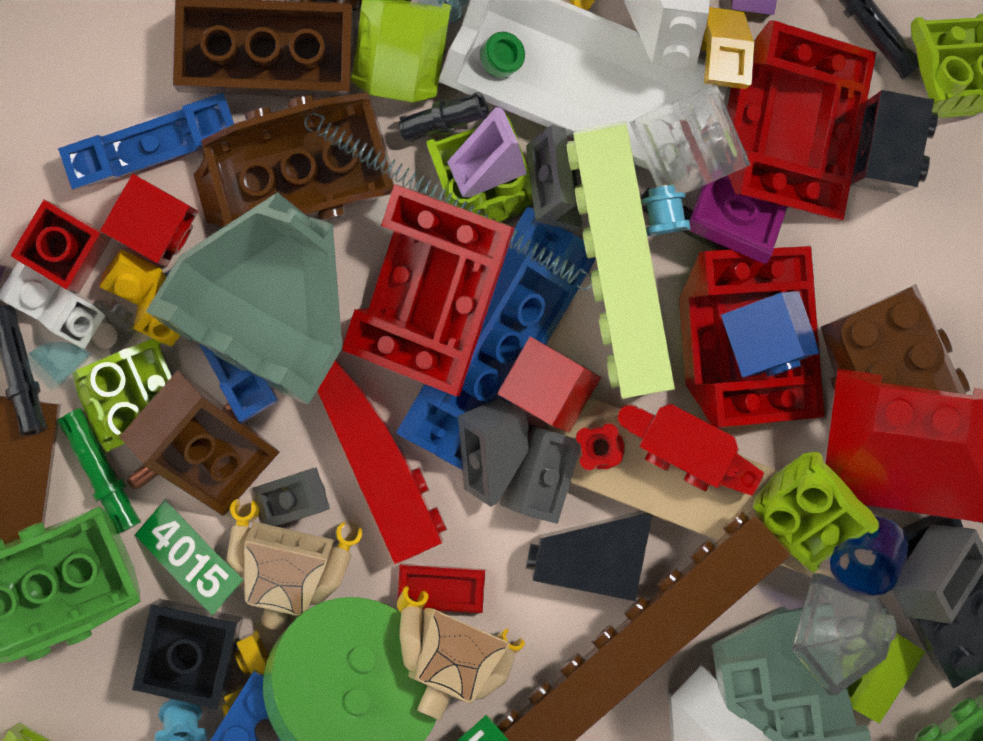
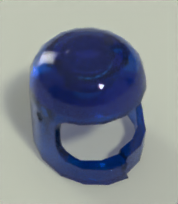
M875 516L879 522L877 531L872 534L868 531L861 538L847 539L833 550L830 558L831 572L837 582L848 590L871 596L882 595L892 590L899 580L908 556V540L900 526L880 516ZM855 550H872L871 554L876 555L874 564L865 565L860 563L855 556ZM848 553L849 562L846 569H844L840 565V558Z

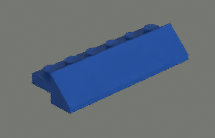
M527 206L514 229L460 396H454L424 384L396 432L398 435L463 470L458 416L499 397L512 405V402L497 393L529 337H532L545 345L548 343L596 260V257L587 258L584 240L563 228L536 222L534 209Z

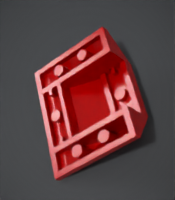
M768 21L754 40L751 86L747 89L731 87L719 146V153L735 194L844 221L877 52L779 21Z
M394 184L381 224L382 227L393 230V234L369 308L354 309L341 350L451 395L460 396L515 228Z
M811 246L774 248L767 264L734 250L702 251L699 253L679 297L685 385L711 425L719 428L824 417L820 353L799 360L801 366L771 377H767L766 373L742 377L721 317L722 314L781 292L799 291L819 347Z
M838 369L825 464L848 486L856 498L868 506L983 523V389L974 388L973 395L882 383L883 375Z

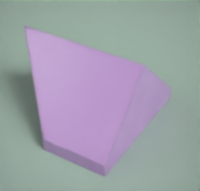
M498 106L493 107L488 117L447 162L462 197H472L526 174L519 143L503 108Z

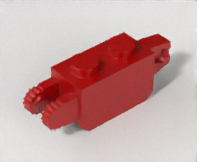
M632 404L629 406L625 405V407H621V410L618 411L617 421L620 422L619 426H622L623 429H628L629 432L643 439L639 447L648 451L644 460L665 471H668L671 464L686 471L687 473L683 480L707 492L710 485L716 488H720L722 485L753 496L757 490L764 472L738 454L740 449L734 436L673 404L660 407L656 415Z

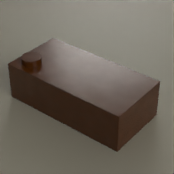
M175 0L173 86L177 92L300 97L312 95L313 97L329 98L350 95L352 4L264 0Z

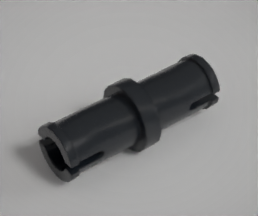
M479 91L448 103L445 100L434 102L432 108L408 116H401L399 118V129L407 143L439 132L442 135L453 133L455 127L479 119H486L488 117V106L483 94Z

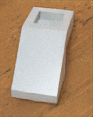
M19 261L0 290V299L3 302L37 319L49 331L85 349L107 314L103 309L75 291L64 289Z

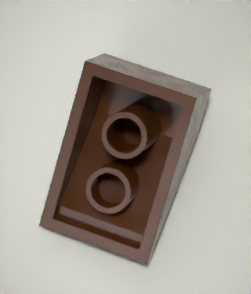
M178 370L120 435L121 440L144 466L223 517L230 510L231 503L245 493L280 453L275 446L245 422L240 423L233 412Z

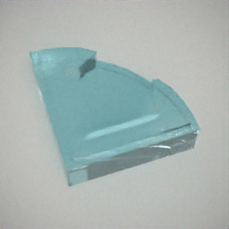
M68 342L47 343L29 353L58 385H62L75 370L80 368L92 356L86 349Z

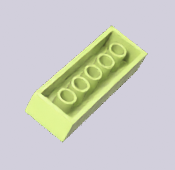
M627 121L575 130L573 134L574 141L567 142L566 146L571 171L580 169L582 184L575 185L579 215L588 213L590 227L583 228V238L587 258L596 257L598 270L591 271V281L595 302L604 300L606 312L599 313V324L603 345L612 344L614 354L607 355L611 388L620 387L622 399L674 390V381Z

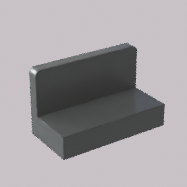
M550 125L526 145L535 221L576 231L582 227L581 214L579 215L575 195V185H577L575 170L571 171L568 158L566 129Z
M529 424L527 432L529 451L501 496L500 505L526 516L558 524L581 445L576 441V438Z

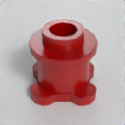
M607 423L603 427H597L592 430L583 427L577 432L576 441L581 445L582 451L579 462L584 469L590 471L595 468L608 470L622 462L625 454V443L615 425ZM602 440H606L609 445L608 452L600 456L597 453V444Z

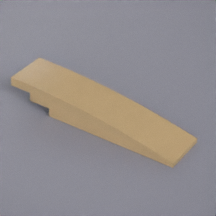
M591 397L570 433L551 425L547 428L549 431L576 438L577 432L583 427L592 430L597 427H603L607 423L615 425L625 443V454L622 462L608 470L597 468L591 471L586 470L579 462L582 456L580 449L571 483L715 540H718L726 533L723 526L740 511L747 515L754 509L753 505L756 495L770 478L779 471L745 458L764 472L763 478L753 496L722 485L720 488L710 485L707 492L683 480L687 473L686 471L672 464L668 471H665L644 460L648 451L639 447L643 439L632 434L628 429L626 430V428L623 429L622 426H619L620 422L617 421V415L621 409ZM602 440L597 444V453L603 456L608 452L609 445L606 440ZM865 505L879 522L878 530L872 534L868 531L820 563L819 570L814 573L792 554L780 565L861 596L892 514Z

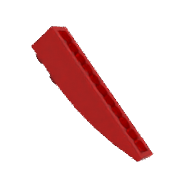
M335 359L317 392L394 564H398L442 544L443 538L441 533L447 531V527L438 507L430 509L423 494L430 491L420 467L412 470L409 461L385 420L363 389L339 361Z

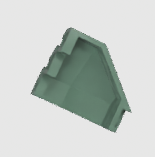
M277 192L180 255L146 310V313L189 341L195 340L214 352V355L244 372L249 371L255 376L262 378L268 382V386L282 394L309 405L342 349L333 224L305 215Z
M831 603L787 610L786 606H783L712 644L718 689L727 709L739 718L747 720L772 741H871L868 727L866 725L857 726L839 660Z

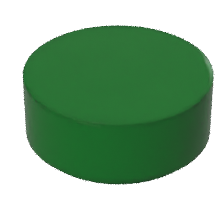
M496 32L482 44L480 60L488 73L495 77L505 78L511 76L522 67L525 61V49L522 42L512 33Z

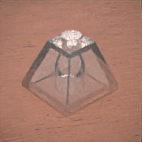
M813 573L792 651L828 695H838L887 658L890 642L896 636V620L879 597L824 574Z

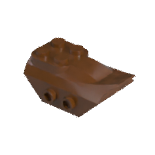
M364 92L323 98L315 101L312 95L298 97L287 102V109L271 113L270 107L247 112L245 114V121L235 123L202 139L201 142L205 154L199 168L193 175L206 222L223 228L277 192L305 215L310 217L319 216V220L323 221L333 220L346 215L344 211L346 207L391 195L395 184L381 127L369 93Z
M917 284L821 326L831 367L836 375L830 378L834 391L838 369L883 375L882 383L966 394L970 391L965 374L960 368H954L948 353L952 352L950 340L942 328L937 330Z

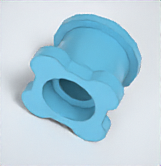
M675 185L661 186L648 190L649 197L641 200L642 205L647 206L650 224L649 227H646L647 236H657L691 229L689 220H685L682 205V199L686 197L684 192L676 193Z
M174 699L165 702L158 712L159 719L163 723V730L155 733V741H207V731L204 728H198V720L201 719L202 715L201 706Z

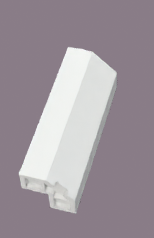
M470 0L463 24L449 49L438 81L469 95L479 91L483 94L486 102L545 127L554 125L565 128L566 135L574 138L575 130L627 121L634 164L676 182H679L686 167L695 168L704 146L697 143L702 125L709 110L718 112L727 92L725 87L704 84L705 60L698 58L696 69L671 68L652 64L638 32L562 0ZM501 31L515 35L522 42L525 49V61L522 67L511 76L505 78L495 77L488 73L480 60V48L484 41L494 33Z

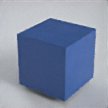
M799 291L781 292L721 315L742 377L766 373L767 377H771L801 366L799 360L820 353Z

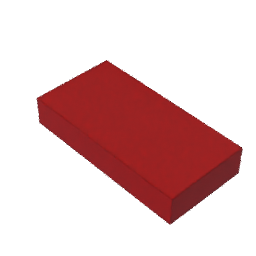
M400 563L397 600L403 589L409 587L408 597L414 602H417L422 591L428 594L427 602L422 608L424 610L425 608H431L440 611L483 613L486 569Z

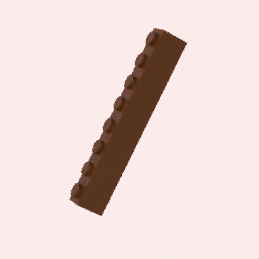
M755 509L747 515L743 511L738 512L723 526L726 533L714 544L708 539L697 547L689 556L693 560L690 565L681 572L674 568L667 573L656 585L660 591L648 601L643 596L636 600L624 612L627 619L616 629L611 624L604 628L591 641L595 646L583 657L579 653L573 655L559 669L563 674L551 685L547 681L542 682L528 695L527 699L530 703L519 713L515 708L511 709L496 723V726L509 741H576L790 557L791 550L766 526L764 519Z

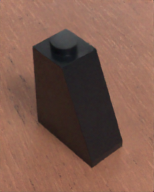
M638 511L541 534L538 545L530 543L525 569L533 570L532 580L535 582L636 601L652 515L644 511Z

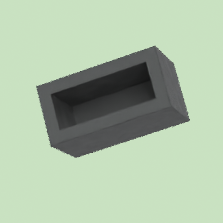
M935 524L929 526L890 585L906 617L950 624L953 622L983 574V543L977 530Z

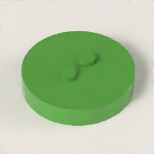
M335 598L306 610L283 632L269 654L263 678L265 708L271 725L281 741L426 740L437 719L417 711L427 685L409 678V670L403 664L399 637L401 618L399 611L386 604L367 598Z

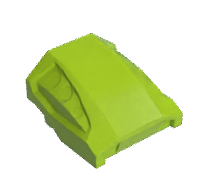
M362 0L351 82L365 92H368L369 95L413 103L436 97L451 5L442 4V7L405 0Z
M978 14L976 18L924 20L923 17H916L911 23V36L916 46L920 72L929 98L934 99L932 112L938 113V118L974 116L983 112V14Z
M505 113V115H506V117H507V119H508V121H509V124H510V126H511V128H512V130H513V132H514V134H515V131H514L513 126H512V124H511V121H510V118H509V116H508V113ZM478 127L436 142L434 139L426 141L449 204L498 222L521 215L527 206L533 205L530 174L521 147L520 151L526 170L525 175L472 197H462L447 162Z
M152 338L73 372L78 398L96 438L106 452L125 444L121 440L120 435L172 377L160 347L162 343Z
M819 452L804 453L774 474L756 495L753 508L764 519L766 526L791 550V554L812 573L819 570L820 563L868 531L871 534L874 533L879 527V522L873 513L856 498L848 486L823 462L822 455Z

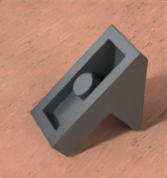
M317 467L253 487L263 522L267 525H280L330 509L325 487L320 479Z

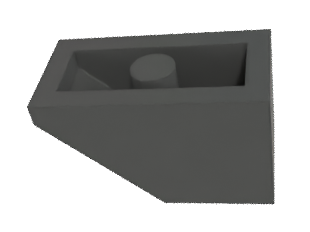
M500 397L458 416L464 488L490 507L498 503L529 451L527 433L529 423L526 413Z

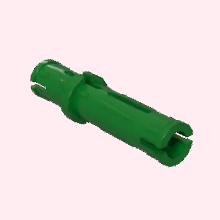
M82 408L64 415V418L57 419L58 425H60L68 439L75 456L95 491L92 494L96 502L100 501L102 507L111 518L117 534H121L140 524L142 521L135 509H133L124 491L126 484L123 479L119 480L113 471L100 443L88 424Z

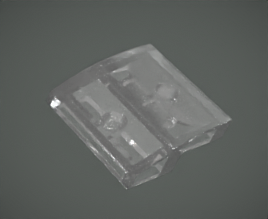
M716 83L629 122L657 187L675 185L676 193H687L751 165Z

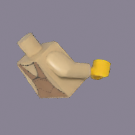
M235 499L231 503L230 512L237 521L236 526L231 527L227 563L244 579L239 587L244 589L245 602L251 606L264 608L261 623L270 629H283L287 626L289 614L300 616L308 610L310 604L317 605L322 603L339 588L352 557V554L349 552L350 547L360 541L362 529L359 527L355 540L346 541L341 536V530L346 521L342 522L336 529L338 545L332 548L333 539L253 522L257 519L260 512L258 504L254 500L251 502L250 514L246 517H241L238 511L240 500Z
M409 587L403 589L397 600V608L401 612L399 637L403 664L409 670V678L427 685L417 711L441 721L451 696L471 704L475 699H484L507 682L515 660V654L525 645L524 639L520 637L511 645L506 637L509 632L508 628H505L495 637L435 609L425 608L424 613H422L421 610L427 602L428 594L422 591L417 602H414L408 597Z

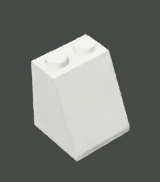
M623 0L652 64L671 68L696 69L709 15L710 0Z

